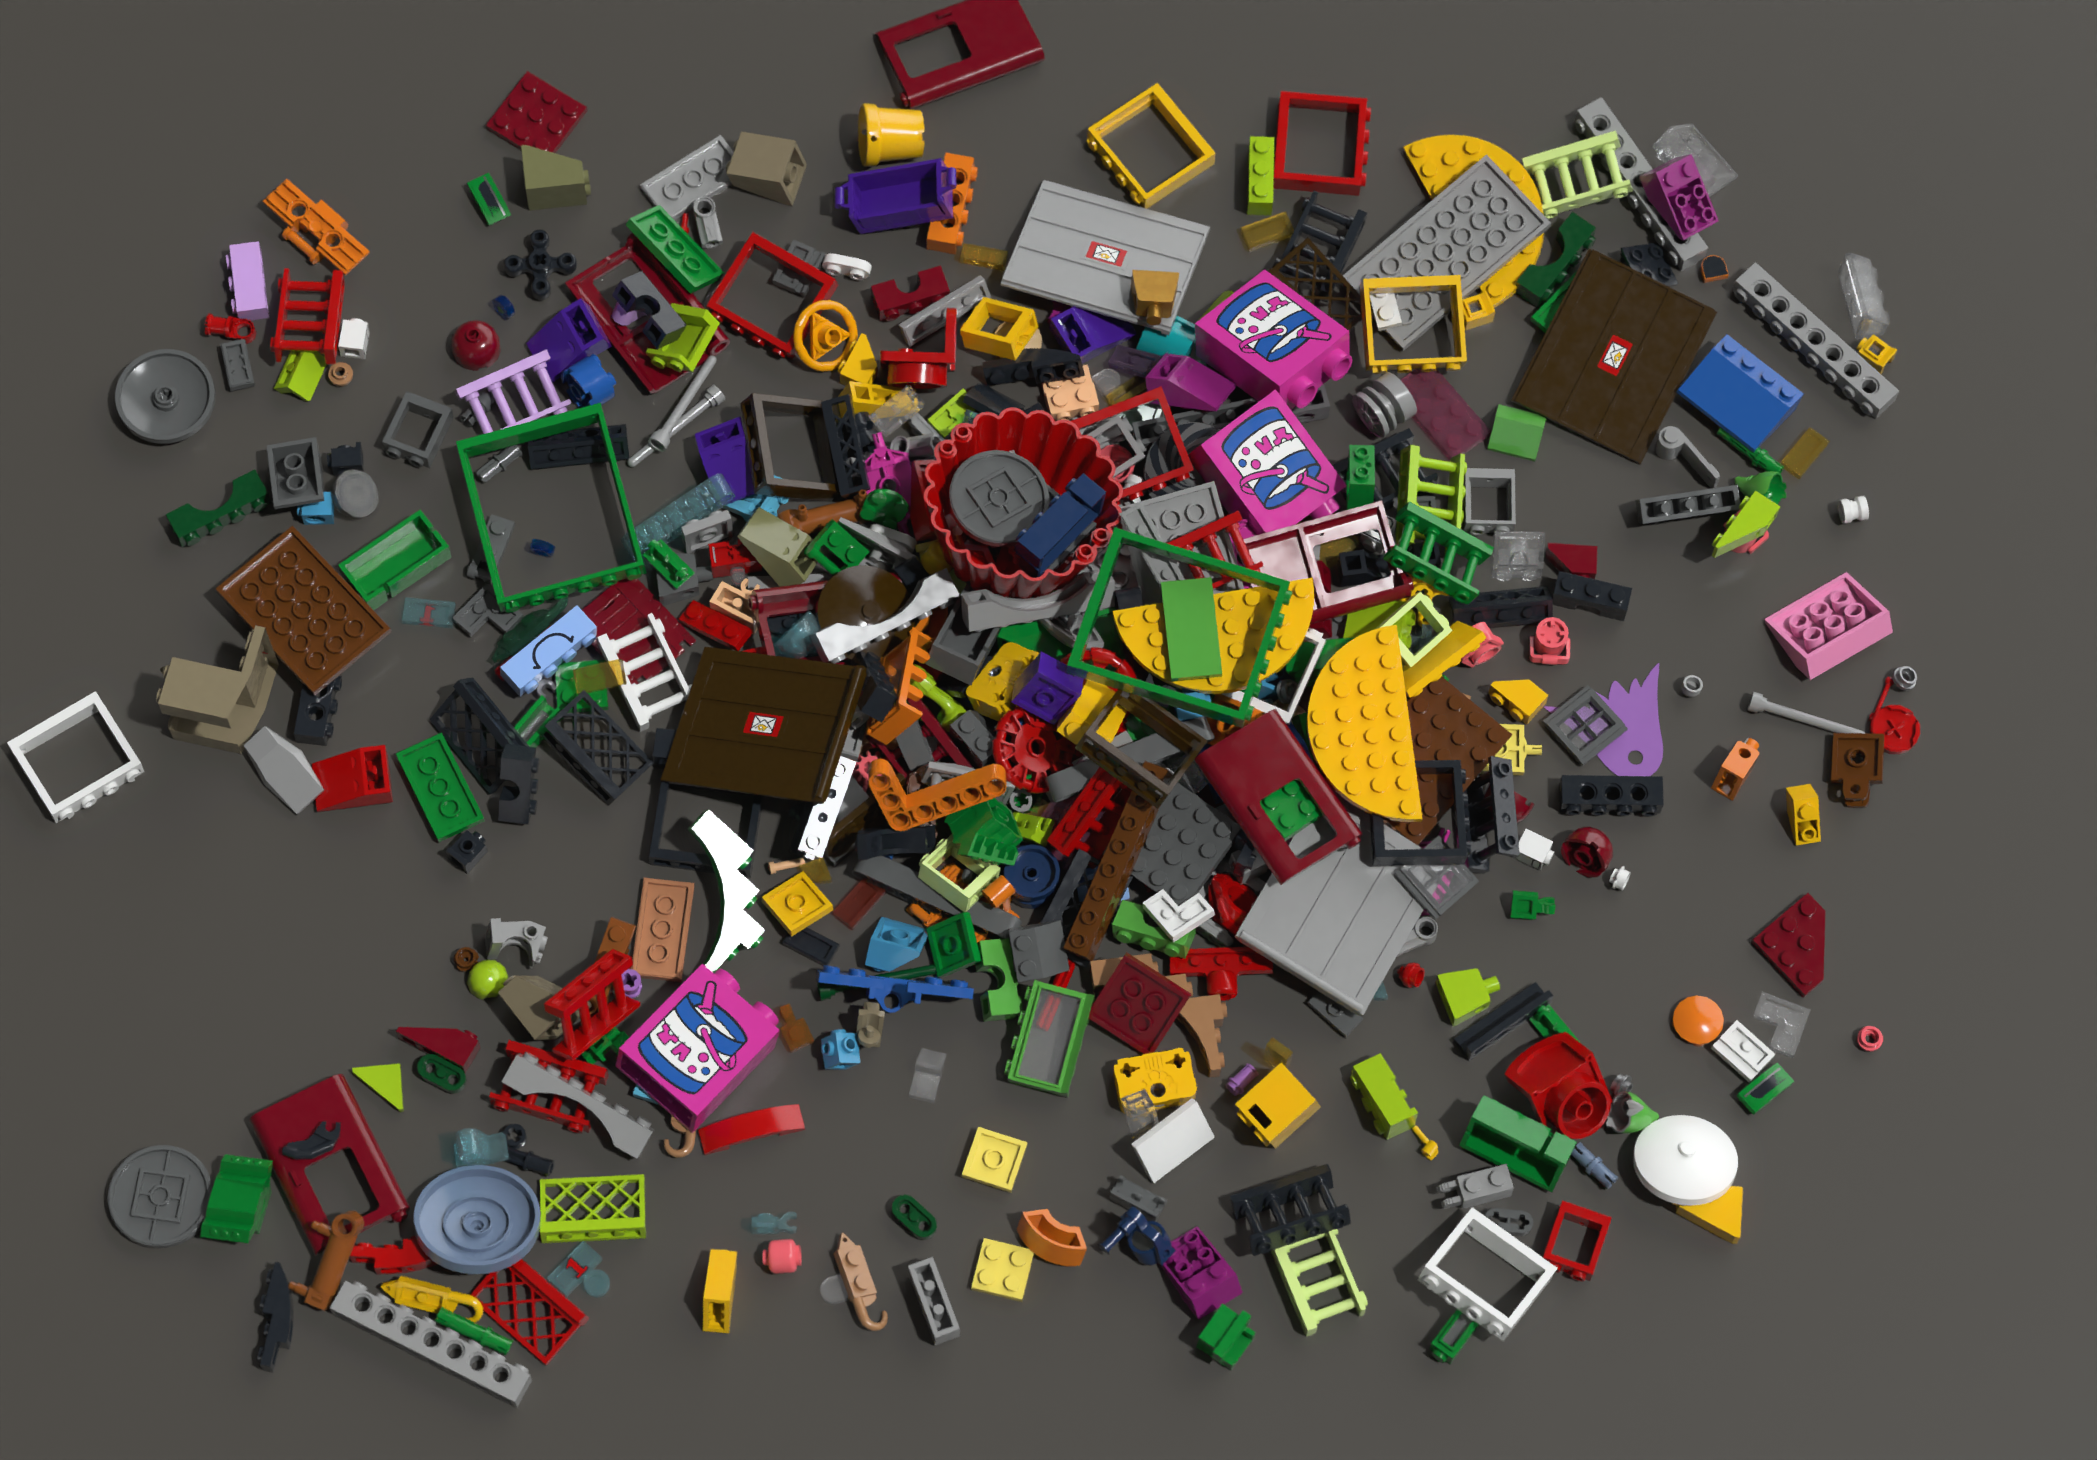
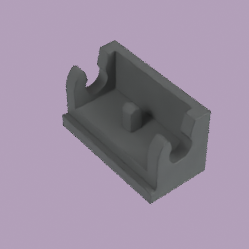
M1120 1175L1116 1186H1113L1110 1192L1109 1200L1127 1210L1133 1206L1144 1215L1146 1220L1157 1222L1167 1204V1199L1155 1195Z

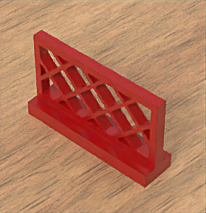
M521 1259L508 1267L512 1271V1283L498 1284V1273L500 1271L492 1272L484 1278L471 1293V1296L481 1302L483 1310L545 1365H548L580 1326H584L590 1318ZM516 1276L523 1282H516ZM528 1285L531 1288V1299L517 1301V1286ZM512 1286L513 1301L499 1302L498 1288ZM494 1288L495 1303H483L478 1296L484 1289ZM535 1292L541 1297L540 1299H536ZM547 1302L550 1305L551 1316L537 1317L536 1303ZM532 1303V1318L518 1319V1304ZM513 1305L514 1319L503 1320L500 1318L499 1306ZM495 1306V1312L492 1311L489 1307ZM555 1310L561 1315L555 1316ZM567 1319L572 1326L565 1334H556L555 1320ZM551 1320L552 1335L538 1336L537 1321ZM533 1322V1336L522 1337L519 1334V1323ZM514 1323L515 1330L508 1324ZM556 1338H561L556 1344ZM552 1339V1350L546 1357L538 1351V1340ZM529 1340H534V1347L528 1342Z

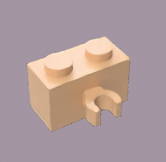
M745 578L741 582L740 591L722 581L709 601L710 608L750 627L754 635L758 628L754 612L749 609L748 596L752 594L753 590L760 589V585L757 584L753 590H747L746 587L749 581Z

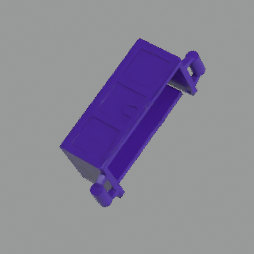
M939 158L848 174V182L834 189L835 208L849 210V218L860 234L953 218L952 189L956 188V169L946 167L943 160ZM848 189V204H844V190Z

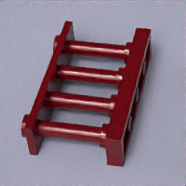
M907 697L909 705L923 712L922 717H920L924 722L921 725L923 736L926 738L934 735L940 742L937 745L938 748L932 752L934 762H937L943 756L947 757L950 755L955 764L974 768L923 701L920 699L915 702ZM867 735L866 738L874 748L879 746L897 771L905 777L906 781L913 771H906L898 761L903 756L900 747L898 746L891 752L886 744Z

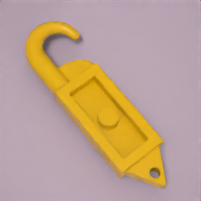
M404 1276L381 1285V1288L395 1299L394 1303L438 1314L441 1307L454 1312L458 1303L474 1308L475 1315L467 1318L474 1323L480 1320L483 1315L482 1304L477 1298L452 1291L448 1287Z

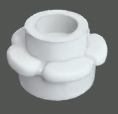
M1624 866L1620 869L1615 868L1609 882L1613 883V889L1618 888L1623 891L1629 880L1631 872L1625 870Z

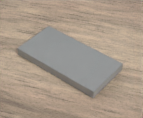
M720 135L640 184V188L654 207L660 205L676 220L683 213L692 210L694 202L699 197L707 196L711 198L732 185L726 174V166L731 161L734 152Z

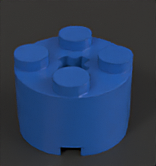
M595 354L586 356L561 373L562 383L567 382L569 386L566 392L578 408L601 403L602 406L615 396L613 386L616 385V380L610 372H605L601 361Z

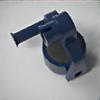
M1133 1206L1120 1217L1121 1221L1116 1224L1118 1228L1103 1243H1098L1099 1247L1109 1255V1251L1126 1234L1127 1241L1135 1257L1145 1265L1157 1263L1163 1265L1176 1251L1172 1248L1171 1239L1164 1227L1158 1222L1147 1221L1144 1215Z

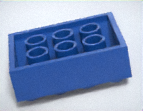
M1726 335L1708 353L1677 391L1680 396L1753 453L1796 410L1804 393L1729 335Z

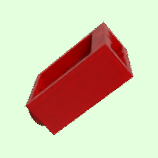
M1562 1200L1543 1258L1557 1267L1555 1273L1562 1271L1570 1274V1277L1574 1280L1581 1282L1585 1280L1590 1281L1612 1217ZM1563 1219L1600 1231L1588 1266L1551 1254Z

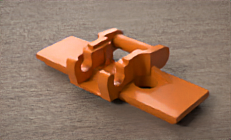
M288 179L263 200V203L288 225L283 231L282 237L285 240H290L310 258L309 261L312 264H317L325 257L338 270H343V274L346 276L370 253L367 248L346 231L348 223L322 199L315 204ZM298 206L306 209L302 216H294L292 211ZM300 230L304 232L310 231L319 240L316 250L302 239L297 232ZM335 239H340V243L337 246L330 247L335 242Z

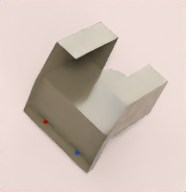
M255 625V628L249 633L245 646L246 657L243 656L241 658L239 671L172 657L170 665L160 668L165 682L163 688H159L157 692L156 703H158L162 714L171 715L168 721V730H170L173 739L242 754L245 748L243 745L249 741L265 711L279 665L265 627Z

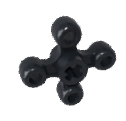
M538 229L533 231L530 236V243L534 252L530 254L529 258L525 259L517 255L506 257L504 260V270L511 277L519 276L524 272L531 273L535 278L531 286L533 296L538 300H545L551 294V286L547 278L554 271H561L567 275L574 273L577 269V260L573 254L567 252L559 257L550 256L546 252L550 244L549 235L546 231Z

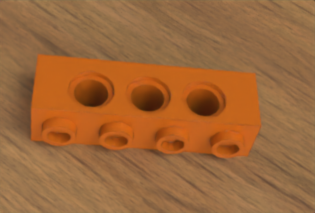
M945 153L944 163L946 167L955 168L956 180H960L963 183L956 185V188L952 189L953 202L958 203V205L953 206V218L930 222L927 249L956 255L957 246H962L964 232L960 231L962 224H967L969 210H965L966 204L972 201L973 189L970 188L971 181L976 182L978 167H974V157ZM946 223H951L954 226L951 228H946L943 225Z

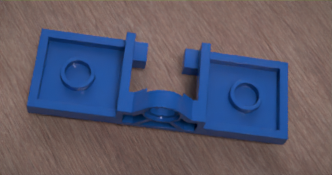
M823 965V970L817 969L816 980L819 983L865 987L866 996L870 999L876 998L882 1009L889 1013L900 1010L908 1001L920 1004L921 994L973 999L974 989L968 986V982L963 980L951 979V983L946 984L942 983L943 980L936 977H925V981L865 975L866 971L849 968V972L845 973L840 972L839 967ZM888 994H895L898 997L899 1002L896 1007L887 1008L885 1006L884 998Z

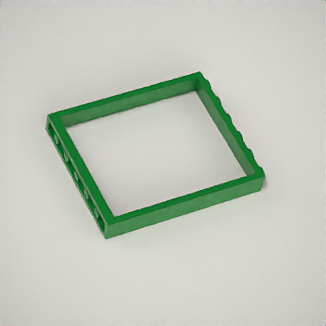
M601 403L456 441L497 603L501 612H515L520 607L526 605L538 606L543 604L545 600L552 598L557 600L563 599L575 592L586 593L591 591L593 587L601 585L612 586L619 580H634L646 573ZM599 423L635 562L505 597L469 457Z
M1115 527L1067 664V673L1243 728L1245 720L1250 721L1253 714L1254 706H1251L1253 697L1258 698L1262 683L1258 682L1260 675H1265L1270 660L1266 659L1268 651L1273 652L1276 645L1277 637L1274 636L1276 628L1281 629L1285 614L1281 613L1283 606H1288L1293 593V591L1289 590L1290 581ZM1122 544L1278 592L1239 711L1082 662Z

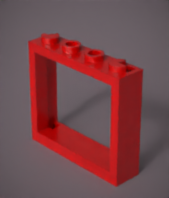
M1281 91L1273 189L1359 196L1361 186L1365 187L1366 173H1362V165L1367 166L1368 151H1364V144L1369 143L1370 129H1365L1366 122H1370L1371 108H1367V98ZM1289 107L1359 113L1354 178L1284 172Z
M752 232L706 306L720 323L725 320L731 324L730 328L737 333L743 335L745 332L751 335V340L762 347L766 344L773 348L772 352L777 356L783 358L787 356L793 359L797 353L794 347L793 334L789 341L785 343L720 305L755 249L821 286V290L812 303L819 300H830L838 287V283L835 278ZM819 310L815 313L820 315L823 310ZM810 317L803 329V342L810 332Z
M1162 386L1072 420L1080 431L1088 426L1158 400L1183 467L1123 489L1121 499L1129 497L1130 501L1144 496L1142 492L1144 490L1152 488L1153 492L1163 489L1167 487L1166 482L1175 479L1176 483L1190 478L1189 473L1194 471Z

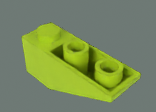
M1756 490L1751 497L1746 496L1739 506V509H1741L1737 516L1733 514L1725 525L1728 529L1724 535L1719 533L1713 541L1712 546L1715 548L1712 557L1716 558L1764 535L1777 517L1780 506Z

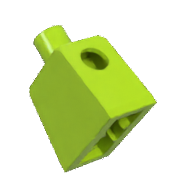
M1477 968L1439 974L1435 982L1452 1026H1456L1486 1010L1491 1002L1489 994L1500 990V984L1496 976L1483 980Z

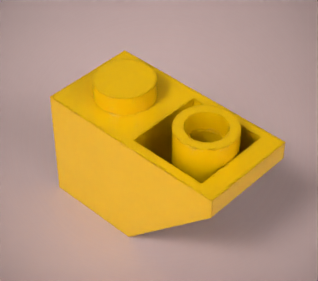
M861 333L858 341L854 340L852 342L847 361L843 360L838 369L840 384L845 386L849 381L873 384L878 375L877 363L867 336Z
M1530 680L1494 681L1490 685L1488 693L1495 704L1498 706L1503 705L1509 710L1510 715L1515 720L1522 721L1526 725L1544 707L1548 699V694Z
M1811 784L1787 787V812L1796 846L1821 842L1819 800Z

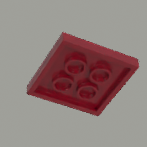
M527 71L486 124V129L521 151V145H528L556 153L588 110L587 106Z
M1126 952L1092 1005L1089 1019L1143 1054L1154 1053L1188 1001L1191 993Z

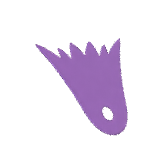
M1659 663L1651 670L1642 687H1640L1636 678L1632 681L1629 694L1617 681H1614L1611 685L1609 700L1597 693L1628 728L1624 734L1597 754L1604 765L1617 776H1651L1657 771L1662 762L1663 742L1657 701ZM1591 701L1589 702L1590 709L1583 706L1577 711V714L1585 722L1599 712ZM1544 706L1551 714L1558 709V707ZM1573 715L1564 722L1573 731L1581 726ZM1602 715L1590 724L1589 727L1597 735H1600L1612 724ZM1586 729L1578 734L1586 744L1594 739ZM1631 751H1639L1643 755V760L1640 764L1630 763L1628 755Z

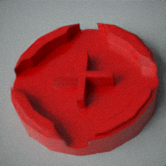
M1888 705L1874 714L1870 723V734H1884V752L1899 755L1908 752L1917 743L1920 736V723L1910 709L1901 705Z

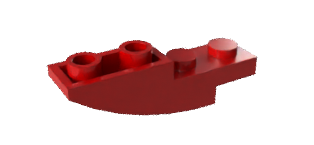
M411 1236L410 1239H403L402 1249L392 1244L383 1245V1248L373 1247L369 1243H358L357 1246L353 1247L350 1255L352 1263L374 1264L376 1274L408 1273L437 1265L421 1249L416 1236Z

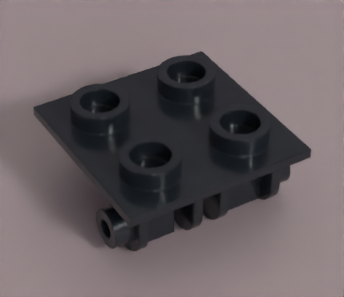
M1658 243L1621 248L1620 261L1624 265L1667 286L1678 285V281Z

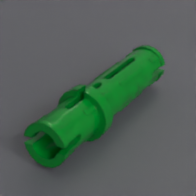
M1723 428L1718 430L1717 434L1753 461L1752 464L1754 466H1759L1766 472L1773 471L1780 474L1784 470V466L1768 455L1767 450L1758 448L1753 453Z
M441 1307L435 1319L436 1323L479 1342L482 1347L487 1346L505 1356L513 1343V1340L492 1331L493 1328L489 1326L485 1328L444 1307Z

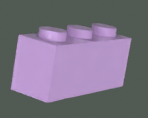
M259 241L229 245L230 254L226 255L228 269H232L233 276L228 277L230 291H235V299H231L233 314L237 313L239 318H246L248 320L269 318L262 252Z

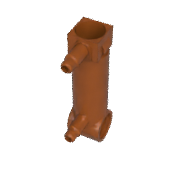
M860 490L858 495L853 496L852 499L811 509H806V506L801 504L798 506V510L789 509L777 515L781 520L808 535L821 532L831 519L837 522L840 517L859 524L872 521L865 520L860 515L865 497L867 496L865 490Z
M346 1211L338 1215L333 1220L332 1227L322 1222L313 1221L311 1228L329 1237L313 1282L309 1287L293 1281L288 1285L289 1289L306 1297L305 1303L324 1311L331 1307L357 1236L364 1228V1220L356 1211ZM344 1219L351 1221L353 1226L351 1232L344 1228Z

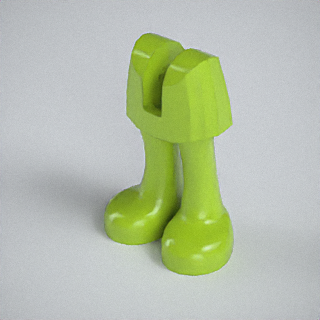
M913 664L923 670L927 677L920 683L910 678V684L923 692V696L925 695L932 699L942 708L938 713L937 720L946 732H950V724L967 711L958 700L935 686L937 683L931 674L921 666Z

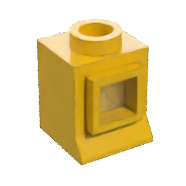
M1487 291L1462 300L1465 330L1493 322L1495 310Z
M1874 334L1869 340L1864 337L1856 348L1859 351L1858 354L1880 374H1882L1885 365L1893 361L1897 349L1890 347Z

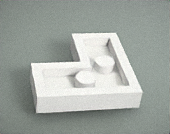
M1162 889L1143 902L1144 910L1172 942L1177 941L1215 915L1214 909L1200 893L1178 906Z

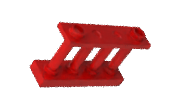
M284 268L283 278L278 280V292L281 293L276 335L271 337L270 343L271 352H275L276 362L282 361L283 350L320 351V354L325 356L326 364H336L345 291L343 270H333L332 280H328V282L291 281L289 268ZM290 291H316L330 294V299H326L325 302L289 300ZM288 310L321 311L328 314V317L323 319V322L287 320ZM285 330L322 331L325 334V339L320 341L284 340Z
M1239 510L1167 543L1193 551V544L1202 540L1203 544H1207L1212 558L1225 561L1215 540L1217 538L1216 533L1225 529L1226 533L1230 534L1245 568L1261 572L1260 569L1264 567L1262 561L1254 564L1238 528H1240L1239 523L1243 519ZM1188 564L1194 579L1205 578L1200 567ZM1220 574L1222 579L1212 584L1213 590L1236 579Z
M1099 767L1047 841L1066 856H1069L1073 849H1081L1090 856L1101 860L1103 857L1102 853L1110 842L1132 790ZM1117 788H1122L1115 800L1112 801L1110 798ZM1103 808H1106L1107 811L1104 813L1099 822L1096 821L1095 819L1099 815L1101 810ZM1089 828L1092 829L1084 842L1080 841ZM1091 862L1088 863V866L1092 869L1097 866Z
M611 949L544 1003L545 1012L560 1018L564 1040L553 1048V1053L573 1061L641 1006L640 1001L625 996L622 973L633 965L632 956ZM613 982L615 999L607 1004L605 987ZM596 996L598 1013L590 1018L588 1001ZM579 1010L581 1026L573 1032L570 1015Z
M508 1040L506 1053L507 1057H510L511 1064L517 1054L521 1053L524 1055L525 1052H528L539 1059L537 1063L547 1067V1065H551L560 1070V1075L567 1080L574 1078V1076L584 1079L585 1085L583 1089L590 1093L599 1083L606 1085L609 1076L607 1068L577 1059L572 1061L553 1052ZM503 1084L500 1095L490 1092V1102L497 1110L508 1112L509 1109L568 1126V1130L579 1134L582 1131L590 1132V1122L584 1120L587 1107L580 1102L574 1116L559 1112L564 1099L562 1095L554 1094L550 1108L547 1109L535 1105L538 1093L527 1094L525 1102L510 1098L513 1088L506 1084Z

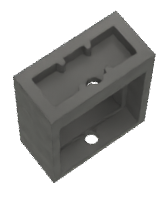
M406 391L382 441L384 451L390 457L406 459L416 467L421 468L424 466L430 468L454 419L452 408ZM408 411L438 422L425 451L394 440Z

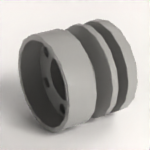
M1386 372L1374 380L1373 388L1367 386L1362 389V392H1358L1352 397L1353 406L1362 422L1374 435L1380 438L1388 435L1389 431L1395 430L1397 422L1404 423L1417 414L1416 403L1403 382L1390 372Z

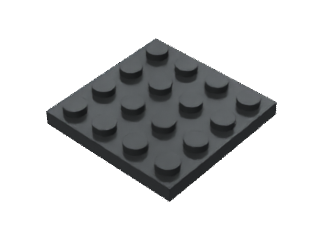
M1177 783L1161 804L1131 875L1156 893L1164 889L1179 906L1198 894L1235 842L1241 827Z

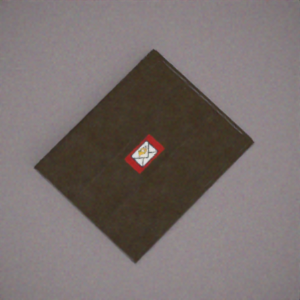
M1589 248L1511 401L1640 465L1717 311Z

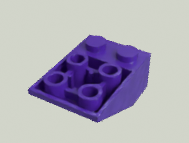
M581 298L559 311L526 343L532 355L547 349L551 359L546 362L547 367L545 368L552 383L561 378V373L581 359L592 354L597 356L612 346L591 307Z
M1075 306L1051 318L1049 329L1062 351L1080 355L1082 364L1137 335L1130 322Z
M739 416L696 433L695 438L699 454L718 506L722 507L753 495L754 489L742 418Z

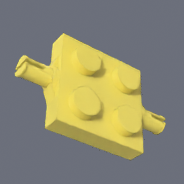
M1500 724L1513 735L1495 757L1511 759L1513 775H1524L1526 755L1541 756L1542 745H1527L1524 737V725ZM1487 765L1480 774L1488 772L1489 765Z

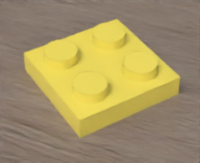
M978 1127L962 1172V1177L1011 1193L1027 1148V1142Z
M984 1238L971 1290L1022 1302L1034 1253L1028 1248Z

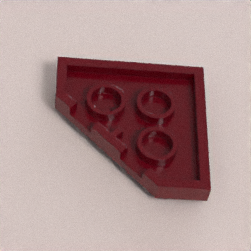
M1809 893L1798 900L1751 942L1803 998L1824 980L1826 911Z

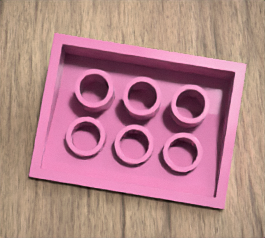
M1847 572L1764 619L1765 624L1795 666L1810 680L1893 633L1890 612Z

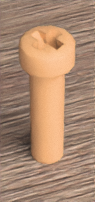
M803 857L778 863L772 861L768 862V869L770 874H776V871L804 866L805 861Z

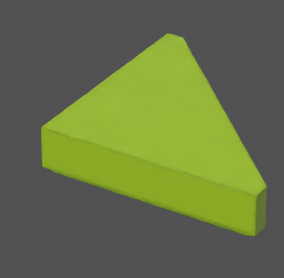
M400 1063L352 1068L354 1075L392 1104L399 1112H404Z

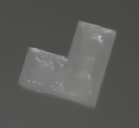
M1762 992L1753 1018L1777 1026L1769 1049L1793 1058L1810 1009Z

